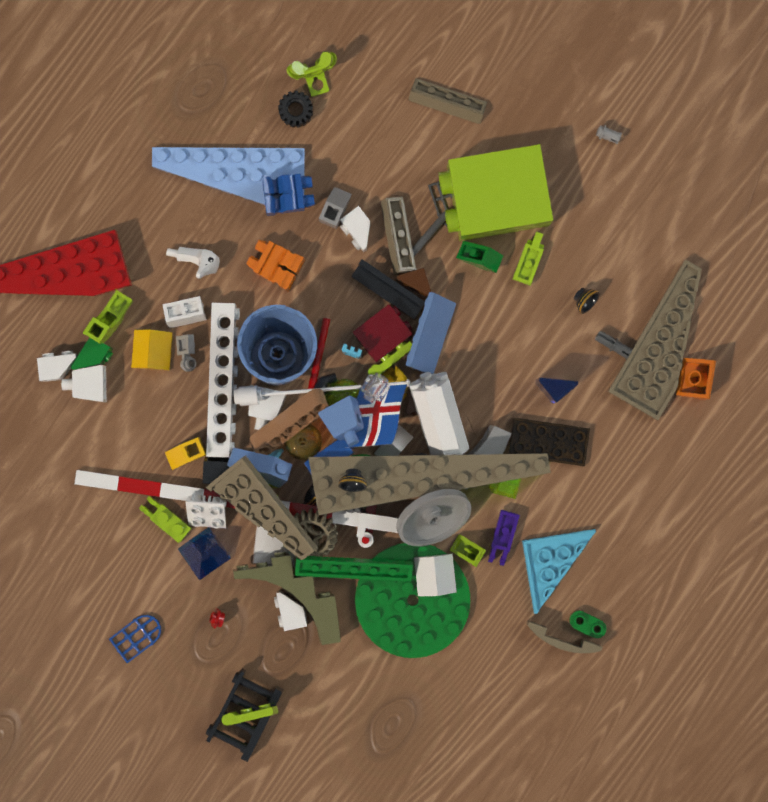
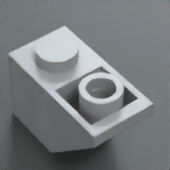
M334 187L322 209L319 222L337 229L352 194Z

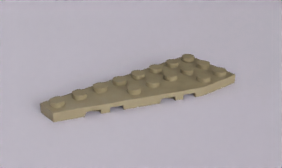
M686 259L683 261L635 343L631 354L628 355L629 357L607 391L657 421L678 387L696 292L698 291L702 271L701 268Z

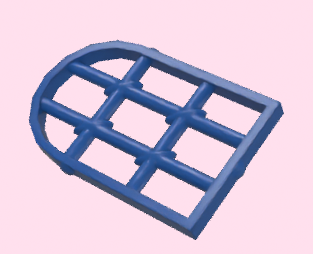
M141 615L134 618L132 622L109 638V640L125 662L129 663L148 647L154 645L160 637L161 625L155 617ZM142 617L150 618L142 625L138 621ZM154 620L158 626L147 633L144 629L145 626ZM136 622L138 625L137 629L128 635L124 629ZM141 629L145 635L134 643L131 638ZM159 629L158 636L153 641L150 636ZM123 632L125 635L124 639L115 644L112 639ZM148 638L151 643L140 651L137 647L139 646L138 644ZM128 639L131 645L122 653L118 646ZM135 648L138 653L127 660L124 655Z

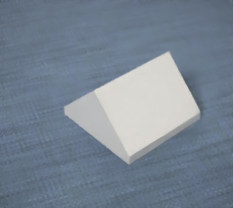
M453 554L414 557L418 596H441L456 593Z

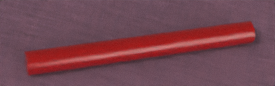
M323 318L308 389H314L317 383L331 319Z

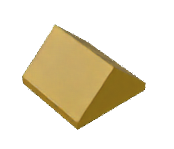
M134 330L131 368L170 371L173 333L158 330Z

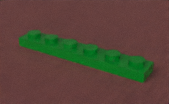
M296 556L295 576L411 582L413 561L307 556L301 560Z

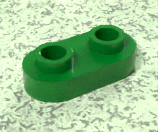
M576 610L569 617L570 625L593 638H601L606 633V624L584 611ZM578 617L583 618V622L581 624H577L576 619ZM600 626V631L594 632V627Z

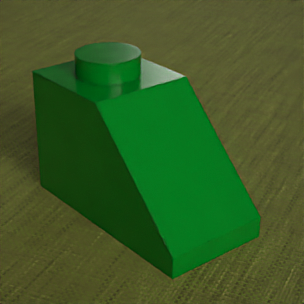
M463 241L456 258L480 269L497 273L504 255L490 247Z
M88 338L71 369L77 370L104 365L105 362L108 363L112 358V350L114 348L105 343L99 344L93 339Z

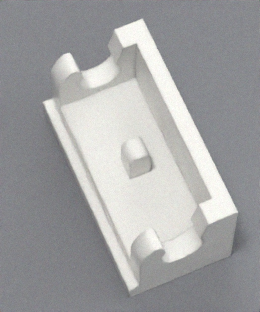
M200 296L162 304L165 320L169 328L207 320Z

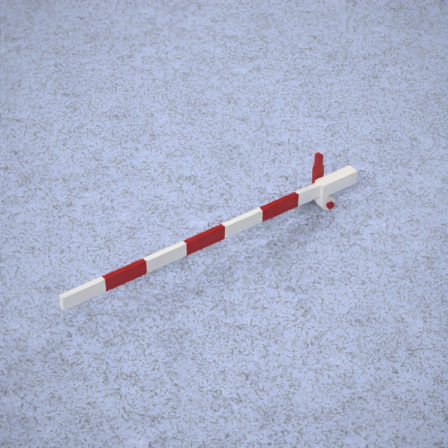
M81 470L76 471L75 477L76 485L186 501L188 496H192V494L200 495L202 499L203 495H205L206 502H208L209 496H212V501L213 497H220L214 490L210 491L208 489ZM227 501L226 507L235 508V506ZM282 501L293 516L296 513L301 514L303 509L307 513L311 508L313 513H316L318 510L317 506ZM377 505L366 506V513H349L344 510L328 513L326 517L327 519L332 518V523L358 527L356 537H358L359 545L364 548H368L373 544V530L398 533L396 529L398 518L376 515Z

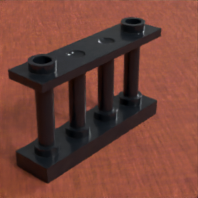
M242 669L240 673L236 672L232 680L234 686L215 724H210L206 731L208 738L206 741L210 743L214 736L240 749V752L243 753L241 759L248 762L270 716L260 718L258 725H251L247 722L233 724L249 732V735L252 736L249 743L246 741L243 743L218 730L217 727L222 720V716L228 714L226 710L230 702L245 709L252 708V711L260 710L258 706L235 695L239 684L266 697L271 707L276 706L284 689L277 686L275 691L272 689L268 690L244 678L246 670Z

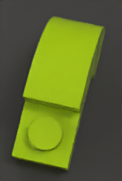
M116 290L103 311L96 318L93 317L83 334L99 344L106 342L123 321V317L133 303V300Z

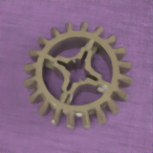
M312 508L309 509L308 513L303 509L301 514L296 513L294 518L300 525L304 524L305 532L318 547L309 556H323V554L327 556L337 543V526L332 524V518H326L327 514L319 515L318 510L316 513H313ZM323 535H326V541L320 544V538H322Z

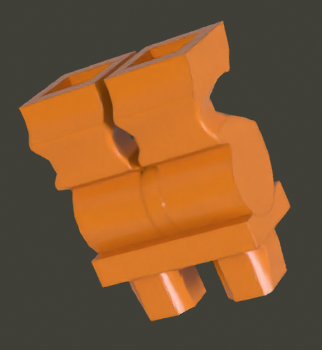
M258 240L255 250L263 254L260 259L250 256L246 264L255 274L271 283H278L282 289L289 292L296 279L294 274L298 275L305 262V258L296 253L293 254L290 250L271 241ZM280 266H286L291 272L283 270Z

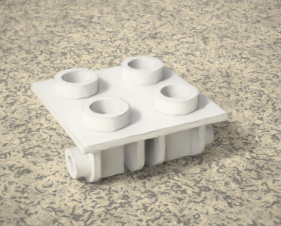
M192 494V496H188L185 501L188 525L226 528L225 507L227 501L224 502L219 497H213L212 501V496H209L208 502H206L205 495H203V499L200 495Z

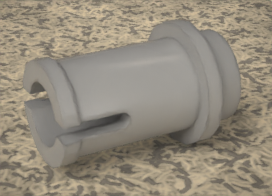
M600 125L596 132V136L600 140L603 138L615 144H618L622 135L621 132L609 129L606 125Z

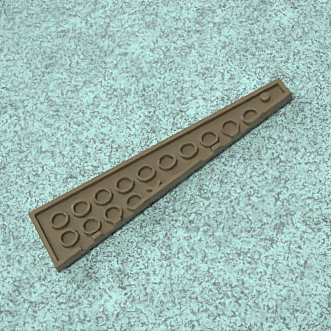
M548 454L308 457L319 515L421 497L442 489L460 490L551 473ZM347 469H358L362 472L361 475L367 482V489L360 492L345 491L339 488V480L346 474Z

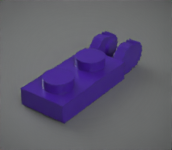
M500 510L488 562L492 563L494 561L496 549L503 550L499 562L501 566H504L507 554L511 549L519 514Z

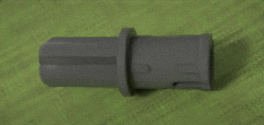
M599 331L595 337V340L608 347L610 352L614 351L625 359L629 357L628 355L633 350L618 341V338L615 339L603 331Z

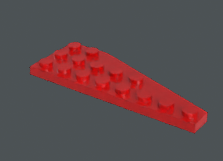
M116 230L0 265V294L99 296L132 286Z

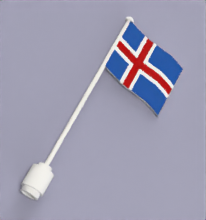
M407 379V381L370 384V387L365 388L363 385L314 389H322L323 392L360 389L357 401L364 428L356 433L359 443L353 446L346 444L345 448L389 445L393 443L398 429L401 402L406 387H409L411 382ZM258 385L242 386L234 389L235 404H240V406L259 405L260 401L263 400V396L308 393L313 389L263 393L262 389L258 388Z

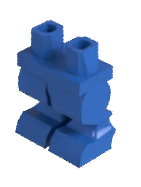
M301 174L281 175L272 180L269 176H262L267 216H274L277 213L285 214L305 211V208L315 206L314 194L303 195L302 190L313 188L312 177L301 176ZM276 194L281 195L279 198H273Z

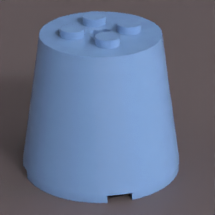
M269 305L256 310L244 321L237 339L238 354L244 367L253 376L270 385H284L294 381L309 369L316 355L317 337L311 322L300 311L286 307V305ZM274 352L281 354V358L273 357Z

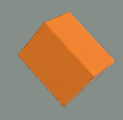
M683 358L676 395L701 400L710 399L716 361Z

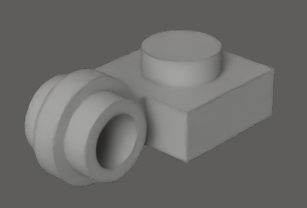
M194 334L176 336L177 355H182L180 366L186 372L193 371L196 367V360L190 354H195Z

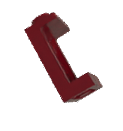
M388 304L353 331L354 336L375 363H378L399 344L412 336L411 331L413 328L407 321L403 322L400 319L401 313L395 305L391 307Z

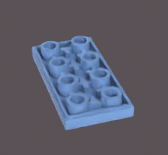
M429 292L425 300L422 316L419 318V325L413 337L410 352L407 355L406 366L423 373L431 372V374H434L456 307L455 302L436 293Z

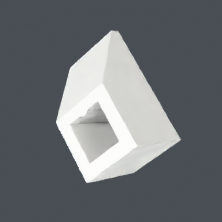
M358 206L340 219L342 223L340 228L346 235H351L354 239L351 242L357 250L361 249L365 252L368 245L370 220Z
M73 351L61 352L62 355L54 356V353L42 354L41 358H37L39 381L62 380L71 370V366L78 354H73Z
M278 591L276 593L277 596L274 597L276 608H279L281 613L278 616L280 627H283L284 631L307 627L308 622L304 605L284 592Z

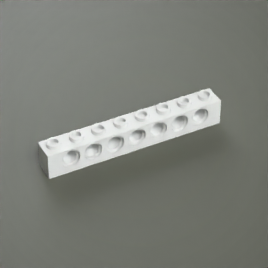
M212 303L206 457H230L232 449L235 448V442H232V434L236 432V423H232L233 415H236V404H233V396L237 385H234V377L238 375V366L235 365V358H238V348L235 346V339H238L239 327H236V320L240 318V308H237L235 303ZM224 318H229L231 322L227 328L221 327V321ZM223 337H228L230 340L227 347H221L220 340ZM227 356L229 363L223 367L220 365L219 360L221 357ZM222 375L228 377V383L224 386L219 384V378ZM221 394H225L228 398L227 403L224 405H220L218 402V397ZM221 413L227 416V421L224 424H220L217 421V417ZM220 432L226 435L224 443L217 441V435Z

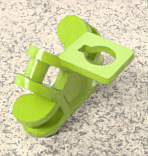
M323 52L320 58L315 61V66L308 67L306 64L294 61L287 67L286 71L293 79L305 78L311 96H318L329 92L324 72L335 66L337 56L334 52ZM318 77V80L323 82V88L319 91L314 90L312 87L313 78Z

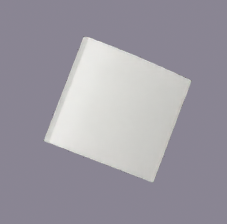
M257 527L253 563L267 562L271 564L270 556H274L275 552L286 551V554L291 555L292 567H294L295 555L286 549L283 543L276 537L272 538L269 536L268 531L263 527Z

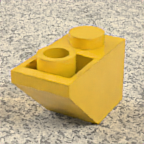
M197 437L166 451L165 454L171 469L174 470L205 457L206 450L201 438Z

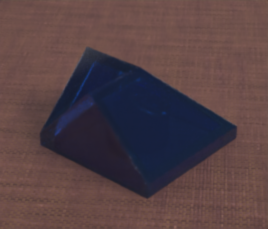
M210 527L178 548L199 580L231 559Z

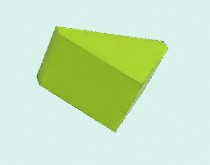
M461 534L458 535L450 548L451 552L477 567L486 552L484 548Z

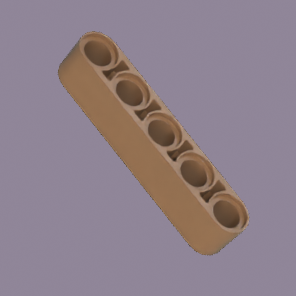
M313 389L255 432L250 437L253 451L265 455L271 454L320 417L318 412L329 407L323 390Z

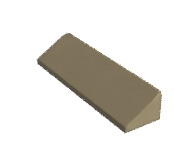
M415 78L409 95V101L477 124L481 123L487 105L486 101Z
M403 197L385 198L381 201V208L393 274L398 275L416 270Z

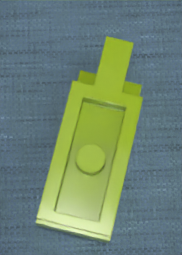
M536 232L533 241L528 239L512 280L531 286L544 251V245L540 244L543 237L542 233Z

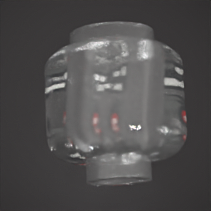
M378 373L368 375L361 386V391L364 393L363 398L371 403L374 400L377 402L382 401L390 389L389 380Z

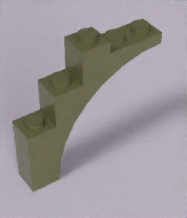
M286 551L275 552L274 556H270L271 564L258 562L254 567H248V564L238 565L237 569H233L234 579L263 580L278 585L292 593L304 604L311 614L317 627L320 643L325 645L341 642L335 595L327 591L318 593L319 596H315L313 577L293 576L291 555L286 554Z

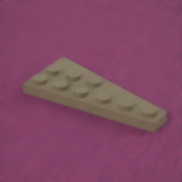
M246 455L206 487L208 490H214L220 495L219 498L224 502H230L235 506L237 512L257 527H263L268 531L269 536L280 540L286 549L301 560L318 549Z

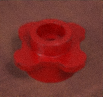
M216 608L215 612L211 613L209 623H211L214 629L222 627L225 613L221 612L219 608Z

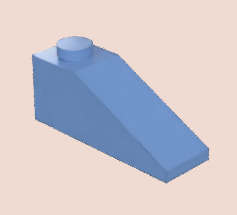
M238 448L232 449L227 466L231 467L246 455L268 484L280 488L287 482L293 464L274 456Z

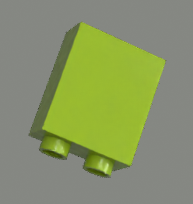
M540 144L449 159L447 164L448 171L438 172L442 195L452 194L454 209L445 210L448 233L458 231L459 241L547 227L553 222Z

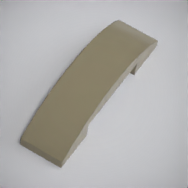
M529 620L526 622L528 627L540 639L561 650L574 653H595L603 648L599 644L584 639L581 640L580 646L546 635V626Z

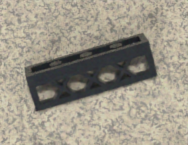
M361 259L358 263L359 266L351 277L415 320L425 305V301Z

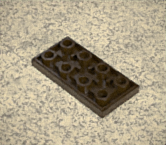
M514 418L509 454H548L550 462L585 467L590 428Z

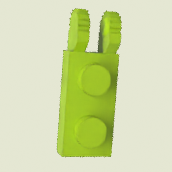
M404 341L396 347L397 351L393 355L388 353L381 359L382 363L380 365L374 364L371 366L372 368L369 369L368 375L370 377L373 376V378L375 377V379L378 378V376L410 352L412 343L409 341L406 344Z
M148 496V502L158 508L157 511L153 514L143 505L139 509L175 541L180 543L192 528L164 504H160L153 497Z
M269 703L259 706L260 710L256 711L248 708L240 710L241 714L236 711L222 716V723L229 726L278 714V707H271Z

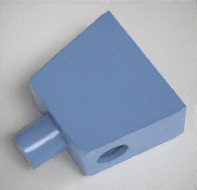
M349 395L318 412L320 418L335 439L340 441L345 439L348 446L359 443L356 433L361 431L364 425L356 398Z

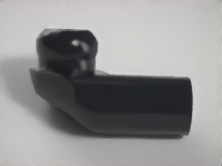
M332 373L320 377L314 388H327L328 384L338 382L336 374Z

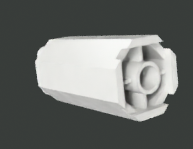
M426 372L421 374L419 379L409 384L430 455H463L469 449V445L447 372L438 374Z

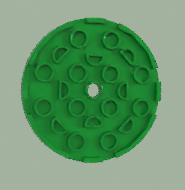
M406 543L390 546L372 559L413 561L411 582L359 579L355 594L358 620L370 640L384 651L404 658L427 657L448 647L463 630L470 610V590L462 569L454 559L456 593L441 596H418L414 557L447 554L443 550L432 545L411 546ZM416 595L418 603L410 605L407 602L408 596Z

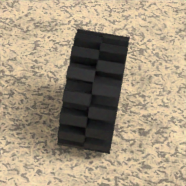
M296 90L293 93L290 91L287 95H283V99H280V104L278 105L282 121L293 128L294 126H297V128L300 125L305 126L306 122H309L313 115V106L309 97L303 92L299 93ZM294 102H298L303 106V112L299 116H293L288 111L289 106Z

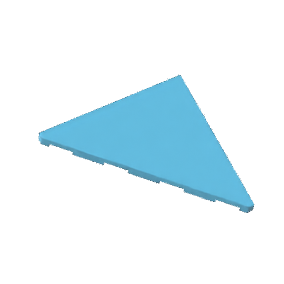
M595 529L522 540L534 614L539 612L560 580L565 576L573 562L595 534Z

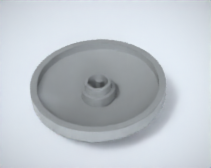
M442 489L430 492L416 499L403 510L397 520V532L401 540L411 546H427L438 543L462 528L471 514V504L467 496L459 490Z

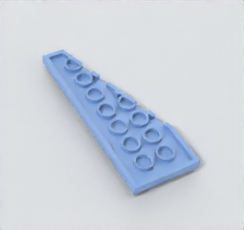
M152 147V167L265 205L262 176H269L272 180L281 175L301 174V176H305V149ZM276 194L273 198H279L281 195Z

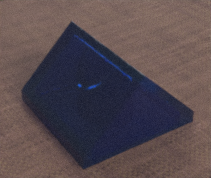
M538 378L535 384L550 402L554 404L578 385V381Z

